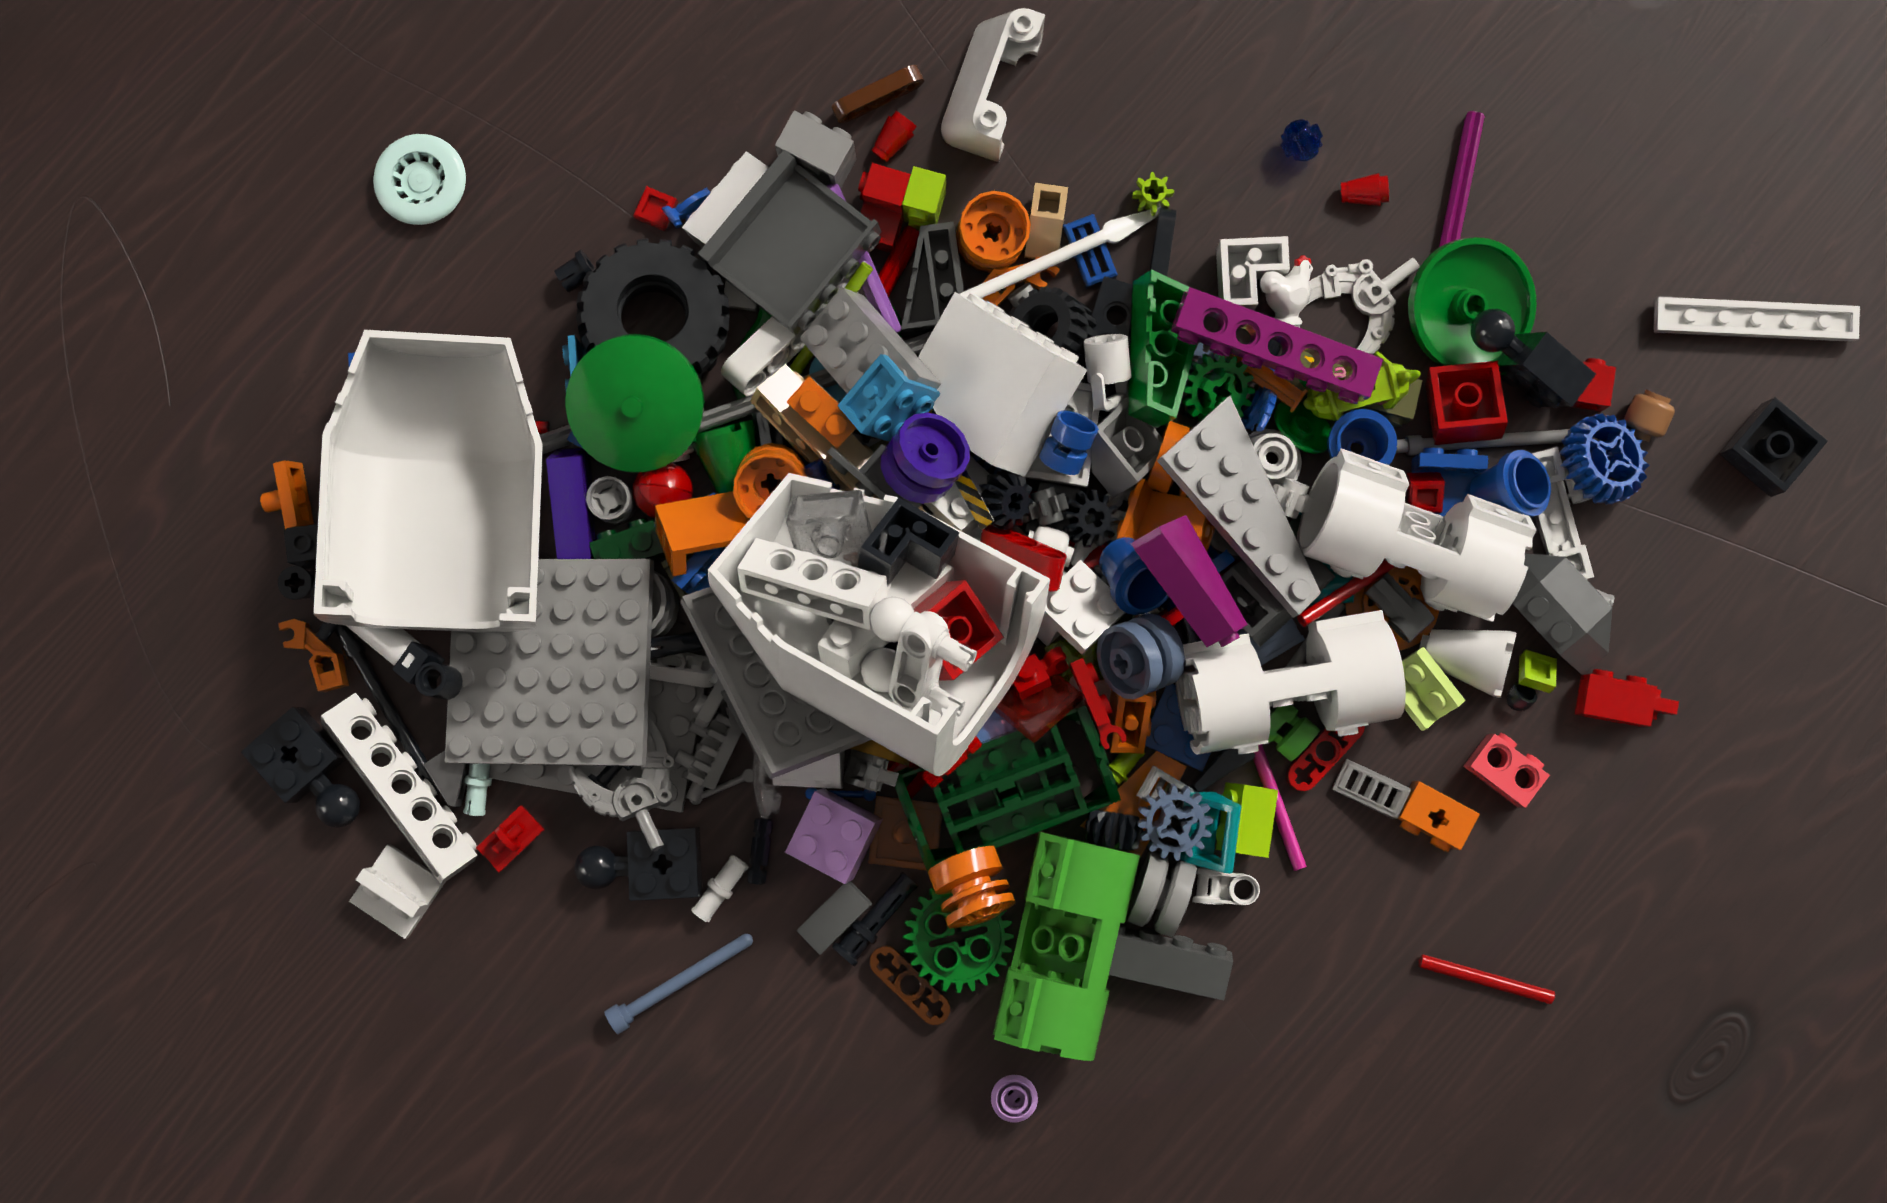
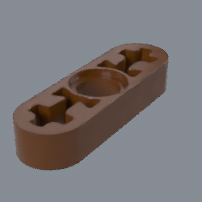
M910 65L842 97L831 108L838 122L846 123L914 91L925 80L918 66Z
M888 945L876 948L870 957L872 971L926 1023L931 1025L943 1023L950 1014L948 999L934 985L930 986L929 981L924 976L918 977L919 971L914 966H910V962L895 948ZM881 953L886 956L888 953H891L894 956L891 962L897 969H899L901 964L907 967V969L898 974L894 983L888 978L894 974L889 968L884 967L881 970L877 967L879 963L878 954ZM907 975L915 976L920 982V989L913 995L905 994L900 988V981ZM926 987L932 991L926 996L931 1002L936 1003L939 1000L943 1003L941 1006L943 1014L940 1017L936 1014L931 1017L928 1016L929 1007L923 1001L920 1002L919 1006L913 1002L923 995Z

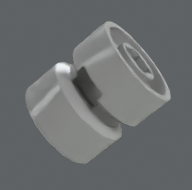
M604 476L598 478L590 485L587 491L586 502L589 510L607 524L619 525L625 523L633 516L636 510L633 491L616 477Z

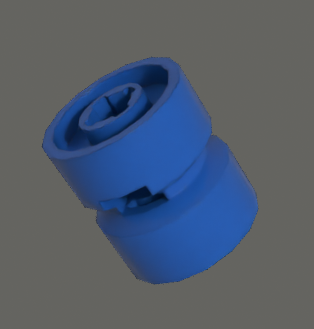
M1059 411L1050 430L1052 436L1047 437L1039 455L1040 460L1057 472L1067 475L1079 474L1088 455L1086 450L1091 448L1098 433L1097 425L1092 420L1076 412Z

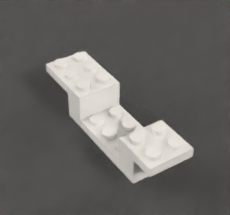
M970 456L966 469L981 495L982 491L979 485L987 484V475L991 474ZM955 482L945 496L936 502L925 503L934 513L933 517L980 541L982 530H980ZM1013 526L1011 529L1027 536L1018 526ZM1080 560L1067 573L1063 571L1058 591H1048L1045 612L1037 637L1048 647L1059 635H1062L1078 652L1083 654L1100 638L1104 630L1112 627L1126 612L1122 611L1113 601L1110 587Z

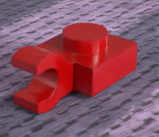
M1060 646L1048 651L1042 660H1039L1036 654L1027 657L1012 683L1020 700L1052 686L1050 677L1069 669L1065 661L1067 657Z

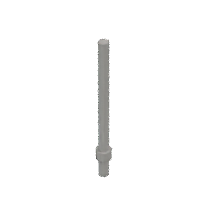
M1570 429L1504 433L1502 439L1434 445L1433 438L1411 435L1406 436L1405 439L1397 440L1396 453H1406L1407 456H1413L1422 453L1424 448L1457 450L1562 443V440L1568 435L1567 431Z

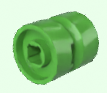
M1293 705L1275 707L1270 710V734L1268 738V743L1275 741L1277 743L1276 750L1290 762L1306 749L1320 731L1307 717L1299 718L1297 716L1298 709ZM1287 721L1291 726L1282 734L1278 729Z

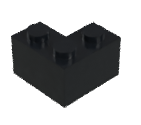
M899 497L861 546L857 568L874 571L886 576L887 587L906 562L937 579L955 555L960 532Z

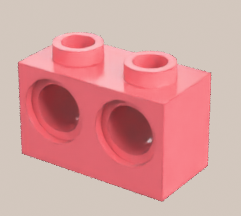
M1500 733L1498 736L1496 734H1487L1463 767L1517 808H1526L1550 776L1542 770L1545 765L1533 755L1527 753L1524 756L1515 749L1517 743L1503 733ZM1493 748L1497 749L1501 754V762L1497 767L1491 766L1487 758L1489 751ZM1520 769L1525 770L1529 777L1527 785L1523 788L1519 787L1515 781V775Z

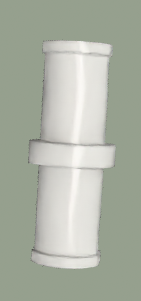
M731 854L715 879L710 878L707 882L709 887L696 905L692 907L691 911L705 922H710L711 917L725 898L729 899L732 896L733 892L731 890L749 866Z

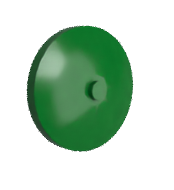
M1474 237L1462 238L1446 243L1426 258L1412 282L1408 300V315L1413 335L1423 352L1440 366L1497 361L1503 352H1486L1478 348L1471 337L1473 320L1479 313L1485 310L1500 309L1509 314L1513 319L1515 335L1530 333L1536 315L1535 286L1523 260L1512 249L1498 241Z
M628 334L605 340L582 357L570 376L566 389L565 407L572 433L582 448L594 459L620 471L647 472L670 464L679 458L692 444L703 419L704 395L700 379L694 367L679 350L655 337Z

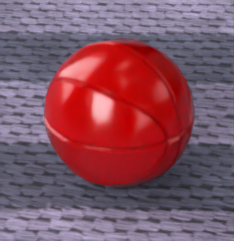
M674 463L656 470L639 472L633 483V497L636 505L643 513L654 519L655 505L692 499L693 488L691 479L684 469Z

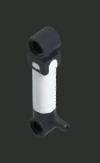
M315 580L313 581V584L310 589V596L313 602L315 594ZM323 622L316 632V637L321 641H328L338 624ZM347 626L394 666L392 670L408 683L415 684L421 694L442 700H450L459 694L463 682L461 673L452 666L442 664L445 659L430 646L419 643L404 629ZM441 675V683L437 687V679Z

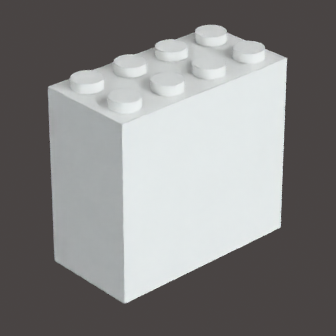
M954 292L918 356L941 383L937 389L940 392V396L934 402L933 408L937 415L953 422L965 435L971 452L993 466L1025 477L1047 437H1049L1057 413L1066 408L1087 369L1076 363L1079 359L1077 355L1063 347L1060 348L1054 344L1053 340L1037 331L1031 330L1027 324L1013 316L1010 317L1000 307L981 299L973 293H970L966 298Z

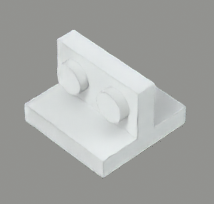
M387 844L374 865L369 868H363L356 878V881L361 884L349 902L406 939L409 938L445 883L441 885L429 869L393 845Z

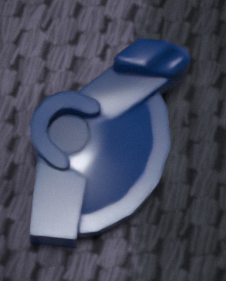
M706 187L687 198L681 204H678L677 207L665 206L662 208V211L676 228L682 227L681 220L685 219L688 221L690 215L709 196L710 191Z

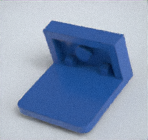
M1424 448L1423 453H1419L1412 458L1411 473H1441L1445 481L1442 513L1435 514L1444 517L1455 504L1463 502L1466 495H1470V485L1473 478L1488 469V456L1478 455V450L1460 449L1457 450V454H1444L1443 448Z

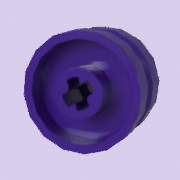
M932 413L914 414L904 421L896 435L884 449L881 455V471L885 481L894 492L908 501L921 504L936 502L945 496L953 483L965 471L970 461V447L960 429L943 416Z

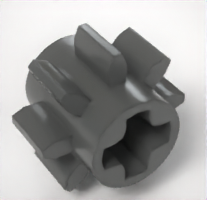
M1054 487L1031 493L1030 498L1034 502L1028 505L1030 513L1028 519L1033 520L1037 518L1039 526L1064 520L1062 510L1069 509L1065 493L1056 495Z

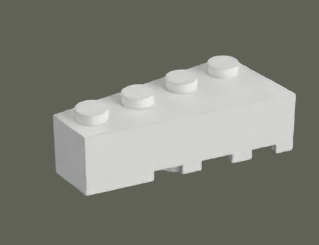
M906 562L887 587L888 597L893 596L905 599L914 609L944 583L954 581V569L947 564L939 577L934 579ZM834 620L817 645L821 663L852 679L861 671V664L865 656L874 649L886 646L889 642L881 640L873 632V629L870 631Z

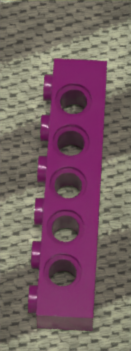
M1191 287L1182 296L1170 330L1178 334L1177 338L1182 342L1197 345V342L1210 346L1209 350L1217 355L1229 357L1230 354L1243 358L1241 362L1247 366L1261 369L1263 365L1275 370L1274 375L1291 381L1294 377L1306 381V387L1318 392H1325L1326 389L1339 394L1338 399L1351 404H1357L1358 401L1362 402L1371 397L1383 362V358ZM1209 316L1216 319L1219 326L1217 332L1213 333L1206 330L1203 324L1204 317ZM1238 328L1248 331L1251 338L1249 344H1242L1237 340L1236 330ZM1270 340H1275L1281 344V356H1274L1270 353L1268 349ZM1302 352L1312 355L1314 358L1313 368L1303 366L1300 360ZM1334 364H1340L1344 367L1346 371L1344 380H1339L1334 376Z

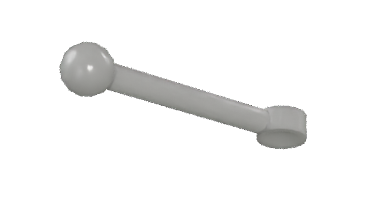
M746 769L741 776L717 785L715 790L708 789L703 791L698 803L689 801L693 805H698L702 799L744 781L749 783L754 781L756 774L753 770Z

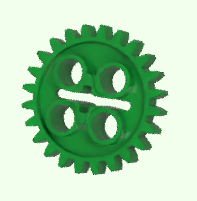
M934 888L929 889L931 899L928 901L920 896L918 901L922 908H910L909 910L916 917L915 921L909 920L904 922L907 927L912 928V933L902 936L903 939L912 941V946L907 947L904 952L915 953L916 956L909 963L910 966L920 964L922 968L918 973V977H923L929 973L931 975L929 980L930 986L935 985L938 980H941L942 991H947L951 983H954L956 993H961L963 983H966L970 991H975V980H978L983 986L988 985L986 974L998 977L999 974L994 966L996 964L1006 966L1007 962L1001 955L1002 953L1012 952L1011 948L1004 945L1005 940L1014 938V935L1004 931V928L1010 926L1012 921H1002L1001 916L1007 909L986 922L973 926L959 927V932L983 926L987 928L986 933L963 939L961 941L962 946L960 947L957 942L930 947V941L955 934V929L949 928L946 923L943 933L937 935L930 931L929 920L933 915L942 916L945 920L954 911L943 912L940 907L945 900L953 896L952 893L937 895ZM976 939L983 940L987 945V953L981 959L975 958L970 950L971 944ZM943 948L950 949L955 955V961L949 968L942 967L938 962V953Z

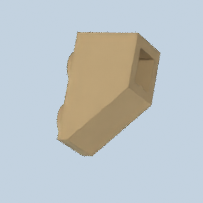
M1035 183L1030 214V233L1026 243L1024 258H1040L1060 248L1068 187Z

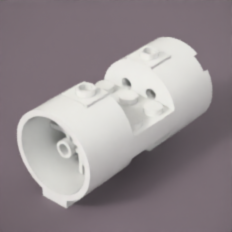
M1342 448L1337 457L1331 458L1324 465L1309 493L1310 497L1314 498L1308 514L1302 512L1298 527L1297 542L1304 556L1329 564L1335 573L1346 578L1354 576L1363 579V577L1372 575L1381 565L1384 558L1395 567L1405 568V566L1417 569L1422 575L1420 589L1425 602L1430 607L1439 611L1448 609L1457 613L1459 610L1487 621H1494L1496 613L1503 615L1509 609L1522 586L1528 567L1524 565L1525 549L1530 550L1532 548V538L1537 531L1530 516L1467 494L1463 502L1455 504L1443 517L1405 503V492L1409 482L1403 470Z
M1383 610L1310 623L1308 625L1309 633L1306 642V664L1273 670H1262L1258 655L1250 642L1249 633L1240 634V638L1224 647H1221L1219 642L1209 647H1206L1202 641L1183 644L1185 665L1183 674L1175 682L1184 731L1188 730L1189 734H1193L1194 740L1190 741V747L1197 755L1226 749H1238V754L1259 751L1258 745L1268 743L1270 707L1294 704L1293 701L1297 700L1314 701L1318 715L1326 730L1337 731L1338 736L1359 733L1358 727L1400 718L1404 712L1406 699L1404 670L1396 639L1390 626L1384 620Z

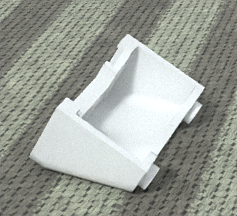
M1021 8L985 20L977 26L942 120L941 134L947 144L999 162L1004 149L1002 135L1006 127L1007 117L1001 106L986 99L1000 61L1016 66L1018 59L1024 54L1030 53L1037 56L1043 37L1045 14Z

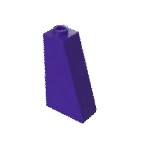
M583 448L557 449L546 459L557 559H594L590 542L596 541L594 514L589 510L586 502L587 491L592 484L591 457Z

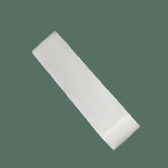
M851 277L843 278L836 287L838 291L841 287L844 288ZM824 303L815 312L816 317L825 308L826 305ZM771 317L725 361L721 369V375L745 396L753 395L758 386L787 364L804 347L805 344L800 337L805 331L801 329L795 335Z

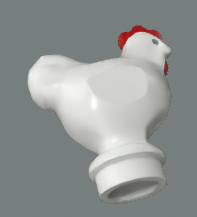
M1305 255L1295 259L1294 266L1288 275L1282 276L1278 272L1268 271L1264 273L1260 281V287L1263 293H1266L1267 304L1275 312L1274 318L1299 328L1300 324H1302L1301 318L1298 317L1299 313L1306 307L1310 299L1309 281L1313 270L1311 259Z

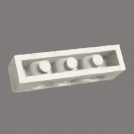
M759 538L754 540L737 567L742 592L870 631L872 629L870 614L875 604L884 598H888L887 578L884 575Z

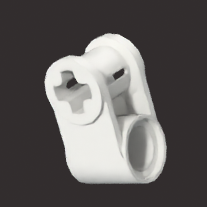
M1197 868V892L1192 902L1214 905H1250L1258 898L1260 888L1256 879L1244 873L1233 872L1228 874L1207 868ZM1209 878H1210V892H1209V894H1207V893H1208V880H1209ZM1245 879L1251 883L1252 892L1249 897L1240 899L1234 893V886L1238 881Z

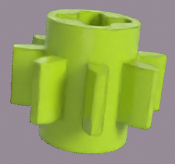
M1151 172L1149 179L1146 181L1141 178L1137 179L1136 184L1141 190L1134 191L1132 199H1139V212L1145 208L1151 210V215L1155 216L1157 208L1169 209L1170 204L1165 198L1172 197L1174 190L1167 189V176L1161 180L1155 178L1154 172ZM1149 189H1154L1155 194L1158 195L1156 200L1151 198V194H1148Z

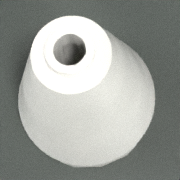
M1431 629L1430 636L1423 634L1420 648L1424 647L1444 673L1493 697L1501 698L1517 633L1499 630Z

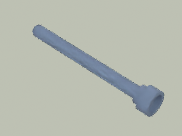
M743 934L627 1006L624 1003L620 1006L615 1004L605 1010L604 1013L609 1024L616 1034L619 1035L630 1028V1023L634 1021L633 1017L748 948L753 943V937L750 934Z

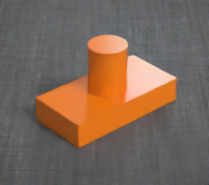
M286 460L273 463L278 490L261 495L260 502L263 510L267 513L282 510L285 529L314 525L303 463Z

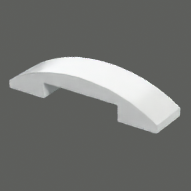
M1558 447L1532 453L1546 468L1551 483L1548 506L1543 513L1535 516L1546 554L1566 556L1586 579L1592 578L1594 574L1586 545H1581L1563 481L1566 480L1564 467L1561 466L1562 460Z

